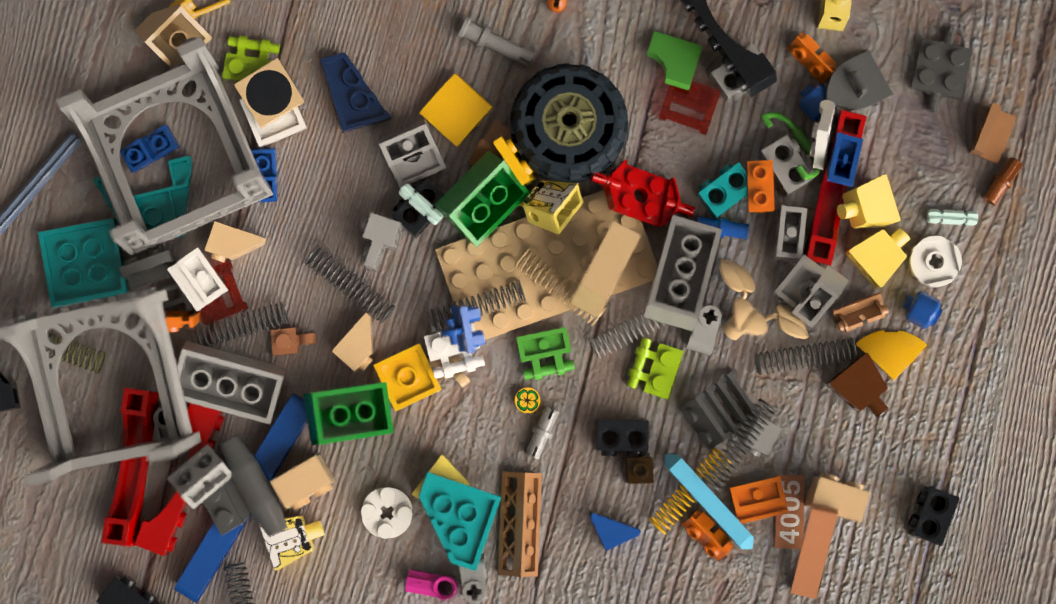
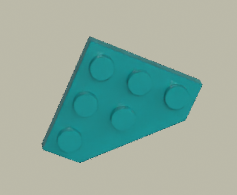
M427 471L419 498L452 564L476 571L501 496Z

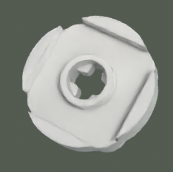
M930 236L922 239L912 248L909 257V267L912 275L918 283L929 287H941L951 283L962 266V257L958 247L942 236ZM931 255L941 258L942 263L938 264V269H934L933 265H929V260L932 259Z
M391 487L378 488L372 491L364 500L361 509L363 524L371 534L383 539L397 537L405 532L411 524L413 516L412 503L408 496L399 489ZM383 506L386 508L393 507L392 515L394 517L391 520L388 517L384 519L381 517L383 513L381 508Z

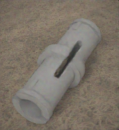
M544 406L537 427H533L532 432L534 434L525 454L529 456L533 454L534 458L540 460L547 439H551L552 434L550 432L560 412L555 410L551 412L550 408Z

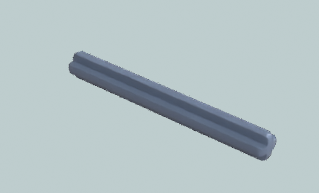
M68 134L0 213V235L6 231L81 144L80 138L75 134Z

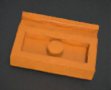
M164 311L169 332L179 331L178 328H183L185 324H189V328H193L201 321V311H196L194 314H190L189 311Z
M780 476L729 488L736 518L741 524L789 513Z

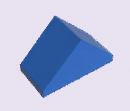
M838 132L826 167L828 181L850 187L853 186L863 139Z
M591 512L590 518L606 551L640 535V529Z

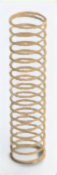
M527 249L515 264V268L522 264L520 272L527 268L525 275H528L532 271L530 279L538 273L534 282L536 283L542 278L539 286H542L547 281L544 290L551 286L549 294L557 288L553 295L554 297L563 290L558 301H561L567 295L563 302V305H565L574 296L572 294L568 299L574 285L564 294L571 280L558 292L566 277L554 287L561 276V273H559L548 285L556 272L554 270L543 282L552 267L549 266L539 277L547 262L533 275L542 258L529 270L537 255L524 267L532 254V251H530L526 256L529 251ZM575 306L573 308V312H575L578 309V307L576 308ZM604 307V308L602 309V311H601L599 317H600V316L602 315V313L605 311L606 307ZM582 309L579 310L578 316L584 312ZM585 312L582 319H585L589 313ZM590 315L587 323L591 322L595 316ZM596 317V319L594 320V322L591 324V326H593V325L595 324V322L598 320L597 317Z

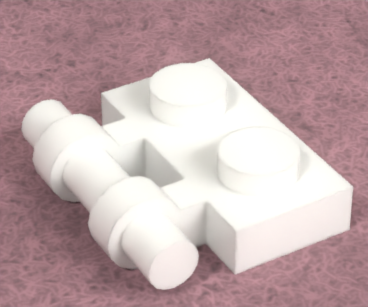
M471 323V330L475 331L474 323ZM441 332L424 336L430 362L441 359L442 366L433 369L435 379L444 376L450 378L453 377V374L466 370L468 372L476 371L475 368L485 365L483 356L472 358L471 353L459 352L458 345H451L449 336L442 337ZM463 353L465 360L450 364L448 357Z

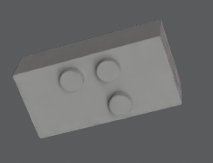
M672 215L643 317L689 331L694 330L700 316L722 229Z
M189 341L185 342L177 365L185 402L271 424L286 368Z

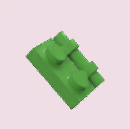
M566 327L516 337L521 363L532 362L533 368L523 370L525 380L535 378L536 381L543 379V376L552 374L560 376L565 375L567 371L575 370L573 360L563 362L562 354L571 353ZM554 356L555 364L540 366L539 359Z

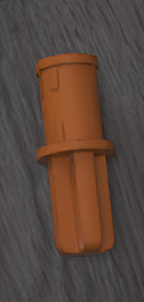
M1012 157L1009 158L999 174L994 175V181L982 196L983 200L996 206L1006 189L1012 187L1011 182L1023 165L1019 160Z

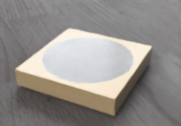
M278 58L234 84L261 129L305 103Z

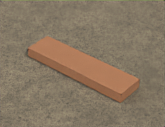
M812 504L791 585V594L816 599L838 516V509Z

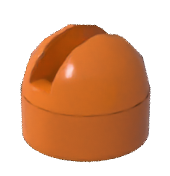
M547 0L546 2L548 9L554 13L563 11L567 4V0H559V7H553L555 0Z

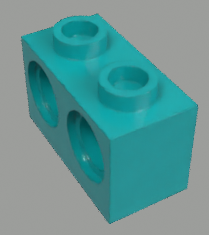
M739 162L734 166L729 163L719 171L721 176L715 181L709 178L698 187L700 192L696 196L714 219H717L748 195V175ZM732 175L739 176L742 181L741 187H732L729 184V177ZM713 190L718 191L722 196L721 202H711L708 197L709 192Z

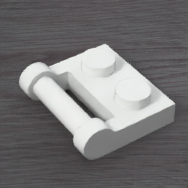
M831 100L821 101L819 106L821 119L819 123H814L812 138H816V141L812 142L810 157H814L813 168L822 170L831 144L830 132L835 112V103Z

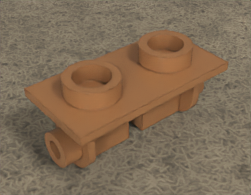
M880 292L832 310L836 329L846 333L863 326L862 320L864 319L871 323L878 319H883L885 315L889 314L886 305H883Z

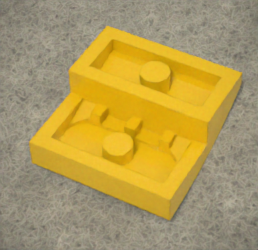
M455 73L425 105L420 114L458 147L470 132L480 124L493 106Z

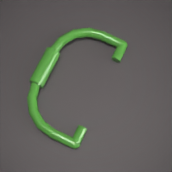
M779 112L761 114L760 117L767 128L773 125L770 118H777L784 122L794 132L793 136L805 153L810 156L812 143L801 128L799 129L788 117ZM802 165L796 168L804 180L814 178L820 173V169L814 168L809 173L804 170Z

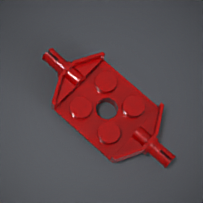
M628 160L619 163L609 175L594 172V175L590 177V181L603 185L602 188L605 190L609 210L660 228L666 225L672 218V215L678 212L692 217L694 214V206L680 201L681 198L674 177L668 180L626 164ZM635 190H639L643 194V202L635 199Z

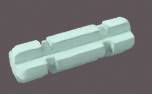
M409 184L403 185L398 192L399 195L405 200L408 199L409 204L423 216L426 215L433 225L439 223L443 218V214L437 208H432L433 205L421 194L415 193L414 188Z
M930 209L927 212L928 223L937 224L941 222V224L962 225L965 223V225H976L978 221V213L976 211H966L964 213L963 210L940 211L939 209Z

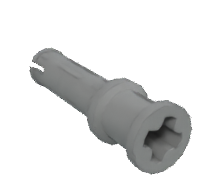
M467 16L458 34L459 38L465 37L477 43V46L480 48L486 46L526 67L529 66L535 52L493 33L492 29H490L491 27H483L471 21V18Z

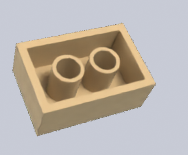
M614 221L609 229L604 227L570 292L574 295L570 304L598 318L641 235Z

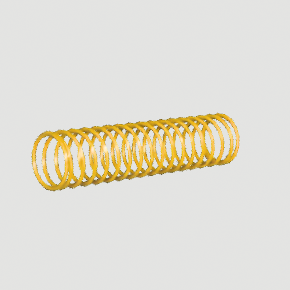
M717 448L712 449L713 453H714L717 457H715L714 455H712L711 453H709L708 455H709V457H710L711 460H709L708 458H704L705 462H706L709 466H707V465L704 464L703 462H700V465L702 466L703 469H701L700 467H696L697 471H698L701 475H699V474L696 473V472H695V474H696L697 476H699L700 478H701V477H704L705 479H707V478L701 473V471H702L703 473H706V474L710 475L711 477H713V476L708 472V470H707L705 467L710 468V469H712L713 471L717 472V471L709 464V462H710V463H713V464H715V465H717L718 467H720L712 457H714L715 459H719L720 461L724 462V461L716 454V452H717L718 454L724 455V454H723L722 452H720ZM680 484V487L686 494H684L679 489H676V492L679 494L680 497H678L674 493H671L673 498L678 503H676L671 498L667 499L672 506H670L666 502H663L664 506L670 512H668L663 507H659V509L662 511L664 515H662L658 511H655L656 515L662 520V522L653 515H651V518L654 520V522L650 518H648V520L653 525H655L664 535H666V531L661 527V525L658 522H660L669 530L670 527L661 518V516L672 525L675 524L666 513H668L675 520L679 521L677 516L669 509V507L680 516H683V514L677 509V507L674 504H676L682 510L687 512L686 508L677 500V498L684 504H686L688 507H691V505L685 500V498L681 494H683L686 498L695 503L694 499L685 491V487L682 484Z

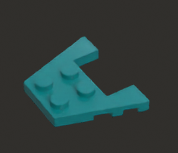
M190 155L168 160L173 183L172 187L134 195L147 230L187 214L193 163ZM93 178L95 185L116 217L101 178Z

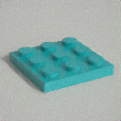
M114 218L38 232L51 308L128 293L127 281L122 277L119 267L124 266L121 248L113 240L110 230L117 228Z

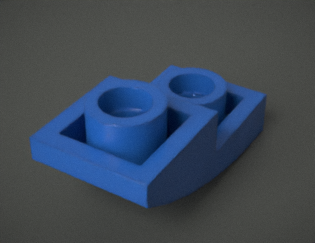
M163 125L148 136L139 138L120 150V153L131 173H135L178 149L180 145L169 126Z
M276 147L250 148L261 174L270 185L274 194L258 202H277Z

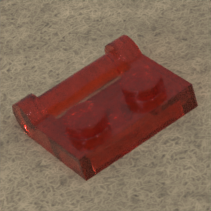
M693 81L689 91L669 85L658 119L662 121L667 119L697 129L699 133L706 135L721 91ZM671 103L705 114L703 121L669 110Z
M231 261L213 267L218 275L222 274L234 306L227 308L223 295L219 296L200 310L205 325L212 324V322L215 323L218 320L220 321L249 309L246 301L243 302L231 271L233 269Z

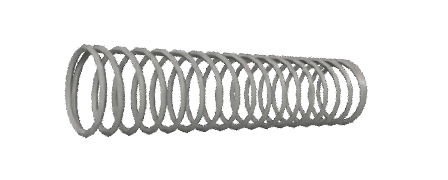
M640 313L641 319L637 315H635V321L632 318H630L629 321L631 326L627 321H624L625 328L621 323H619L620 331L616 326H614L613 329L615 334L612 332L611 329H608L609 336L606 332L603 331L604 339L601 337L600 334H598L597 337L599 343L594 337H592V339H589L598 358L601 359V356L599 354L595 342L601 349L604 356H606V353L602 346L601 340L608 349L609 353H612L606 337L612 344L615 351H617L611 333L616 339L620 348H622V345L617 335V332L623 339L624 343L628 345L621 327L623 328V330L625 331V333L627 334L628 338L632 343L633 340L628 331L627 325L631 329L635 338L638 340L632 322L638 329L641 336L644 337L637 319L640 321L646 333L649 335V332L642 317V315L644 316V314ZM645 318L650 328L654 332V328L650 322V319ZM653 320L657 328L660 329L657 321Z

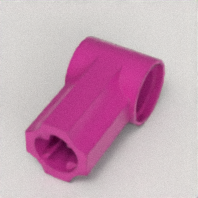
M409 569L405 592L448 600L458 591V582L454 576ZM446 580L451 583V593L444 594L440 591L439 584L441 581Z

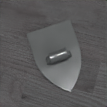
M869 50L837 67L830 76L825 90V100H831L835 103V106L849 110L867 108L893 95Z

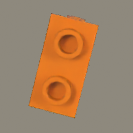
M802 32L786 49L814 78L823 84L837 68L835 65L837 62L825 51L817 55L815 52L820 46L809 34L805 35Z
M773 160L747 161L749 212L767 213L775 211Z
M697 509L689 519L682 523L686 528L687 534L697 540L704 547V551L717 561L727 556L728 552L734 547L731 544L732 540L720 528L714 533L710 531L715 523L704 511L700 512Z

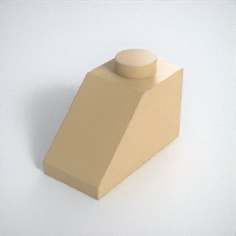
M214 221L205 251L211 253V259L224 263L225 259L233 261L265 245L266 239Z
M367 313L362 316L332 350L354 372H357L359 369L364 371L373 361L370 358L374 354L372 317Z

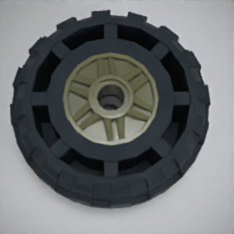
M557 64L537 72L520 89L511 110V137L522 161L525 159L537 175L556 182H584L590 180L594 172L603 173L619 156L628 132L627 109L620 91L603 73H599L591 69V67L582 64ZM569 118L574 120L576 124L568 127L563 124V121Z

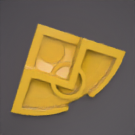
M882 330L863 337L855 343V346L862 353H868L872 361L893 381L923 351L927 344L918 337L904 331L885 332Z

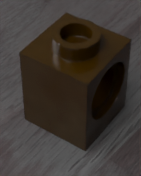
M625 457L627 484L654 483L653 457Z

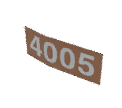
M777 474L781 478L789 513L776 516L775 548L801 549L804 533L805 475Z

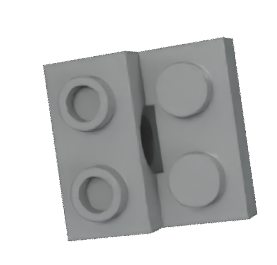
M426 119L379 139V146L388 166L394 174L399 188H402L406 183H414L447 168ZM419 151H422L421 153H419V154H417V155H414V156H412V157H410V158H408V159H404V158H406V157H408V156H410V155H413V154H415V153H417V152H419Z
M371 213L369 218H364L360 232H362L364 240L371 243V246L366 245L362 255V260L365 262L364 266L367 269L378 272L385 249L396 251L403 231V226L400 222Z
M803 255L774 292L795 307L791 313L813 328L840 296L849 280L829 265L823 269Z

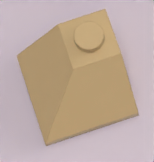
M180 4L151 13L134 30L170 68L179 63L186 64L177 49L185 40L201 37L205 44H207L212 39Z

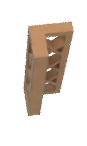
M502 472L498 575L515 577L538 576L542 473ZM511 477L517 478V489L514 492L510 488ZM512 503L516 508V514L513 518L509 514V507ZM511 529L515 534V540L512 544L508 540V533ZM510 555L514 560L513 570H507V558Z

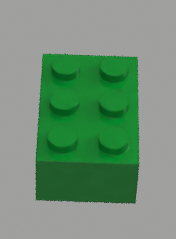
M488 150L435 206L463 238L475 247H478L530 192L524 185H521L505 161Z
M386 382L304 394L311 445H323L394 433Z

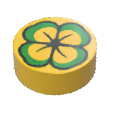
M523 388L515 396V405L523 413H532L540 405V396L532 388Z

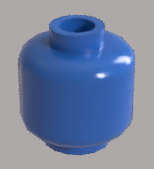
M810 84L800 93L802 98L799 101V107L811 121L821 119L819 106L821 101L825 100L826 86L823 84H818L815 87Z
M919 291L915 296L909 295L903 306L907 310L905 319L922 329H927L929 326L934 327L943 311L940 308V300L924 291Z

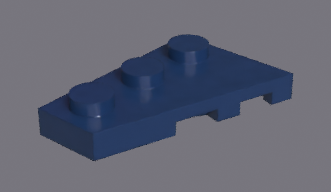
M345 52L320 59L342 133L391 120L389 113L382 107L374 92L367 86L362 79L363 77Z

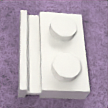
M198 247L167 269L196 311H200L204 306L228 291V288Z

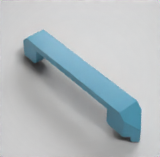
M664 454V467L679 480L723 528L730 539L740 549H752L754 537L677 454Z

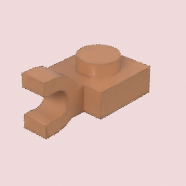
M296 327L270 330L273 356L300 353L299 346L317 344L316 334L298 335Z

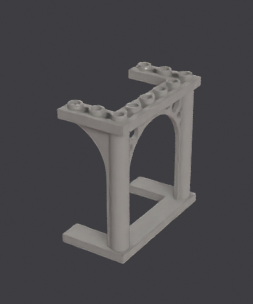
M201 37L189 38L181 46L177 47L181 58L186 64H176L169 69L170 71L163 74H153L147 77L146 81L140 84H130L117 94L104 95L94 104L80 89L67 91L61 98L56 99L60 110L81 131L120 226L110 230L112 238L131 256L274 195L270 185L257 166L217 70L220 68L217 61ZM194 81L196 83V91L192 96L184 97V86L186 83ZM177 88L176 94L168 95V91H173ZM202 95L206 102L199 103L197 100ZM152 99L151 103H146L147 100ZM168 102L185 103L201 110L214 123L236 176L232 178L239 191L151 230H147L122 169L120 160L122 139L130 123L146 109ZM131 108L130 114L124 116L121 113L122 111H128V109ZM115 116L122 123L119 128L111 129L105 125V119ZM105 134L116 136L115 141L110 143V137L106 138Z
M156 287L134 293L128 292L116 295L117 300L108 302V298L105 297L92 300L93 305L84 307V303L81 302L68 305V311L61 312L60 307L45 310L44 316L37 317L36 312L0 322V339L8 341L18 350L29 370L52 461L24 475L27 485L51 481L71 470L136 457L148 456L149 462L171 458L201 442L200 433L192 432L162 302L168 300L166 290L156 291ZM131 312L138 313L140 317L139 323L135 328H129L126 323L127 317ZM121 314L120 322H113L112 315L117 317ZM91 318L95 320L94 325L90 324ZM72 324L74 330L69 333L63 326L70 327ZM145 325L147 330H144L147 338L140 336V331L144 329ZM93 328H112L126 333L141 345L152 364L169 438L76 456L58 382V369L62 354L76 336ZM49 329H55L60 332L63 338L60 344L50 340L48 337ZM47 347L55 350L54 357L50 356L51 350H48Z

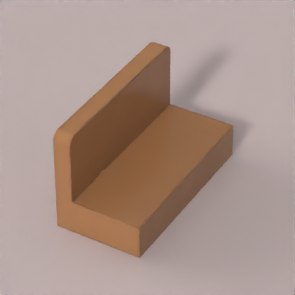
M991 103L986 108L969 153L996 164L1000 161L1016 117L1001 111V105Z

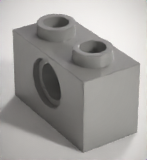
M784 205L778 208L773 259L795 262L801 259L807 208Z

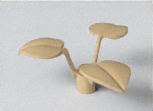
M719 260V270L724 282L731 289L741 292V298H737L733 303L732 316L722 325L726 336L732 340H737L743 333L763 335L768 330L766 321L777 319L779 328L788 335L800 339H807L809 337L804 322L791 313L793 308L790 306L779 304L775 308L776 313L763 317L762 314L756 311V308H753L745 300L747 292L752 293L755 290L754 281L748 271L731 260Z

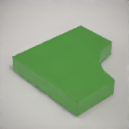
M654 31L647 56L656 60L662 66L665 74L664 83L689 91L702 46Z

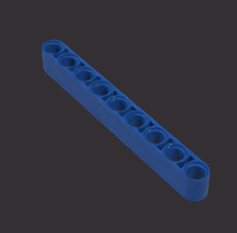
M295 393L289 398L254 456L269 483L275 477L308 422L305 400ZM248 519L245 523L225 535H221L215 523H213L174 590L197 603Z

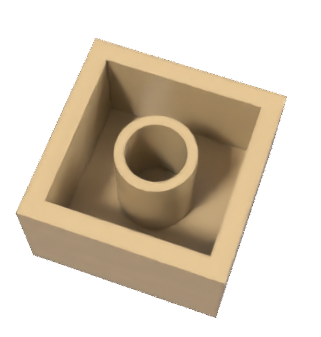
M315 455L271 481V484L286 509L293 507L294 510H298L311 502L308 497L314 494L319 497L332 490L331 484L336 482L322 456Z
M821 473L820 477L813 476L805 506L811 507L814 504L838 509V516L862 523L871 493L864 491L865 485L847 480L845 484L839 483V477L826 473Z

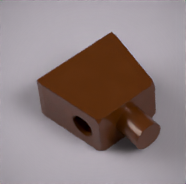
M863 353L826 383L834 393L857 412L868 407L878 417L888 409L887 405L879 397L888 387L868 353Z

